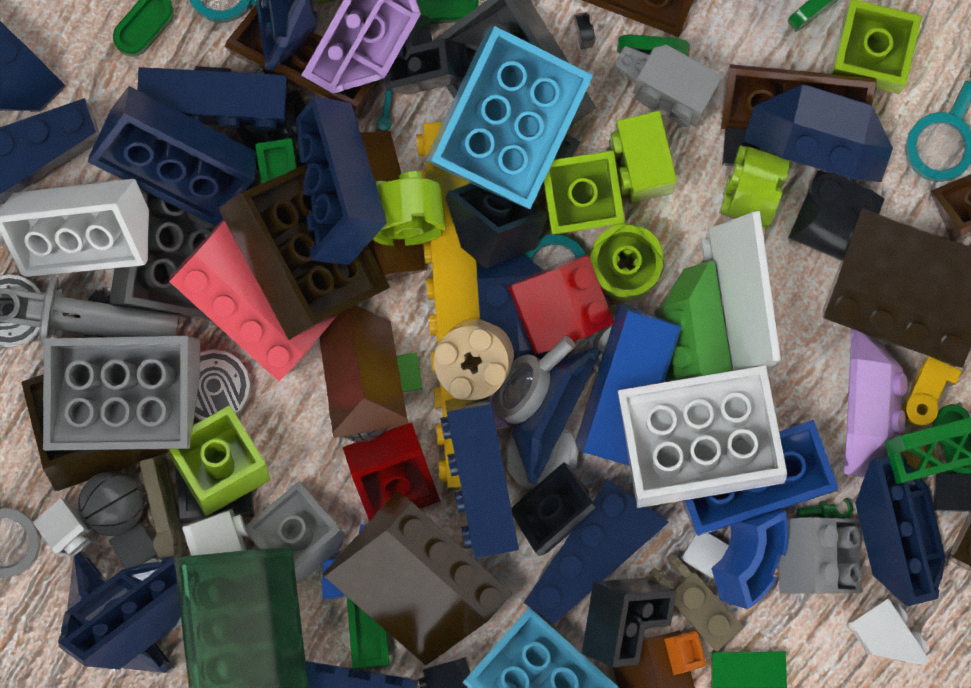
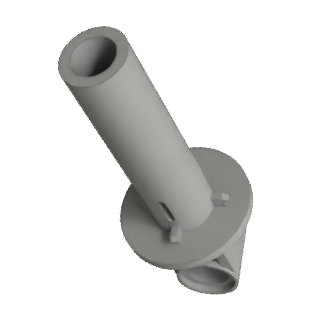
M58 277L51 278L46 294L0 288V295L7 294L14 301L13 311L9 315L0 314V322L40 327L41 346H44V339H50L51 335L53 337L56 335V330L103 337L177 336L179 315L62 297V289L58 290ZM65 313L77 314V315H80V318H79V317H73V316H66Z

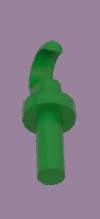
M843 499L848 506V511L846 514H842L837 510L835 504L828 505L827 501H819L818 506L797 509V516L801 518L820 515V518H829V514L832 513L837 518L845 519L852 514L853 505L849 499Z

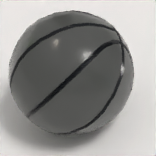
M104 472L94 475L83 486L78 497V511L84 524L91 531L102 536H118L129 532L139 521L143 512L144 500L141 490L132 478L119 472Z

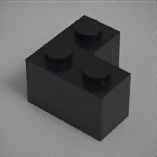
M420 15L384 78L385 89L409 95L462 82L468 70L466 45L448 39L432 41L430 19L428 16Z
M648 578L593 582L581 654L611 667L639 665L645 628L671 626L677 590Z

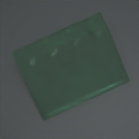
M292 548L254 549L174 558L189 688H309Z

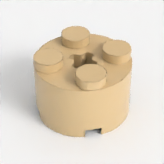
M480 319L463 321L454 326L445 335L435 350L434 368L436 376L441 385L456 399L479 400L495 393L508 377L514 358L513 346L508 335L498 326ZM470 352L473 357L480 356L482 359L478 366L475 363L468 362L467 358Z

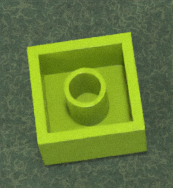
M850 0L845 8L830 74L876 78L875 89L900 94L907 84L922 16L859 0Z
M660 111L617 120L614 132H610L609 146L610 151L614 150L615 160H620L621 164L618 174L621 195L628 194L631 204L673 194L677 179Z
M614 150L553 160L543 181L550 233L552 235L625 223Z
M230 405L193 425L189 449H168L172 461L205 516L212 514L271 480L265 461Z

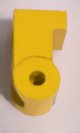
M930 356L923 358L903 404L902 410L905 413L906 422L915 427L925 426L933 422L938 414L937 401L945 384L949 386L956 385L962 371Z

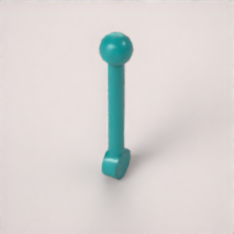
M388 90L385 93L382 117L377 121V127L380 131H389L391 128L389 113L393 92Z

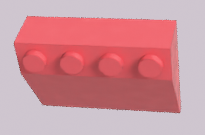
M224 219L176 269L169 280L173 286L278 381L306 354L336 318L335 316L288 340Z

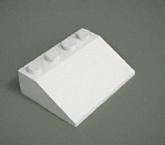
M760 211L709 228L706 233L707 239H701L703 260L715 261L732 371L766 365L767 372H769L781 361Z
M766 365L618 390L637 508L785 483L787 470Z

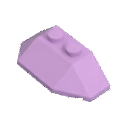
M343 0L301 76L333 94L385 78L421 15L417 0Z
M851 328L844 474L864 477L870 460L883 458L887 454L884 442L900 436V432H903L905 429V413L901 408L902 396L907 391V377L903 373V367L874 336Z

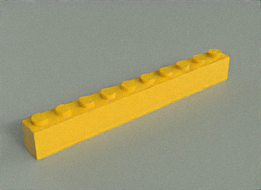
M443 122L423 123V134H416L418 156H425L426 159ZM425 162L426 170H419V172L422 174V179L439 182L446 226L445 231L441 229L442 235L424 243L425 264L432 263L433 277L426 278L427 299H435L436 314H429L430 336H437L439 345L445 335L457 324L470 319H480L476 260L460 246L446 201L448 191L470 183ZM431 350L432 372H435V350ZM471 352L467 358L469 363H475L476 366L482 360L480 356L473 357ZM442 385L433 387L435 409L442 408L443 417H447L445 401L456 398ZM436 423L437 445H445V460H438L440 482H447L448 490L461 489L459 475L451 477L447 454L454 453L452 439L444 440L441 423Z

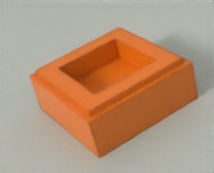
M697 630L664 639L673 675L706 667Z

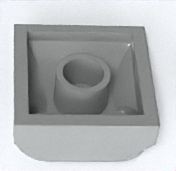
M300 481L294 484L246 526L247 534L289 584L304 580L323 564V561H327L340 549L345 537L340 527Z

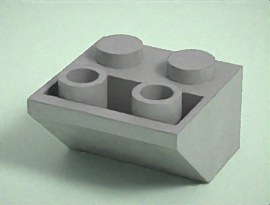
M816 517L787 519L786 556L781 555L779 559L780 593H861V534L859 531V519Z

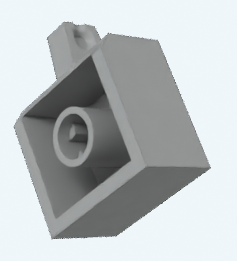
M668 45L654 48L650 55L625 46L614 67L635 83L633 93L638 96L637 101L652 110H656L657 107L670 113L669 118L673 122L686 128L689 124L697 127L717 92L723 75Z

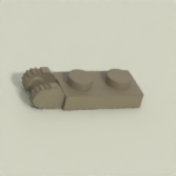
M150 458L139 461L141 467L139 481L143 490L147 492L150 505L147 510L148 519L151 525L155 527L157 533L152 542L156 550L155 554H157L160 560L171 556L179 560L183 558L187 550L184 545L186 542L182 530L183 525L179 519V509L167 458Z
M671 552L666 559L669 565L675 571H678L685 580L678 587L674 588L661 570L654 568L649 574L656 582L677 590L674 606L713 650L718 652L744 626L695 572L691 573L684 563Z

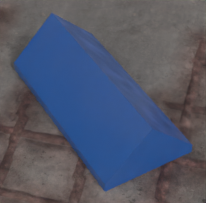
M619 303L614 318L615 324L612 325L575 442L583 453L629 465L618 390L664 383L682 326L627 304Z
M814 420L779 431L787 470L784 484L683 500L684 510L696 535L707 534L838 491V485Z

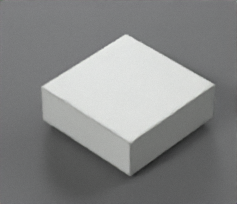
M709 533L700 536L695 534L680 560L713 579L714 576L711 568L722 559L729 545Z

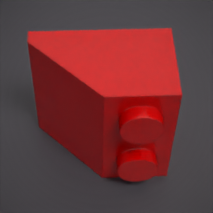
M588 255L566 259L508 286L534 355L551 350L564 336H568L574 342L615 324Z
M412 422L385 431L380 437L372 441L355 442L342 447L369 521L397 490L419 509L440 502Z

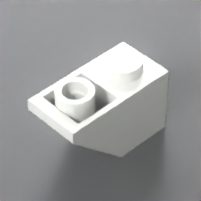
M60 498L33 522L56 555L69 557L73 554L75 556L78 552L85 551L92 544L89 538L94 532L84 524L80 514L66 499Z
M888 598L882 599L847 623L868 655L916 665H925L930 662L925 654L930 651L928 645L918 632L911 633L905 624V621L909 618L897 601L891 603Z

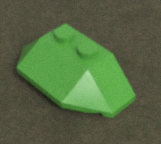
M708 261L685 268L655 310V316L682 326L665 382L732 371L715 261Z

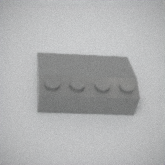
M190 336L44 339L43 450L189 449L200 379V339Z

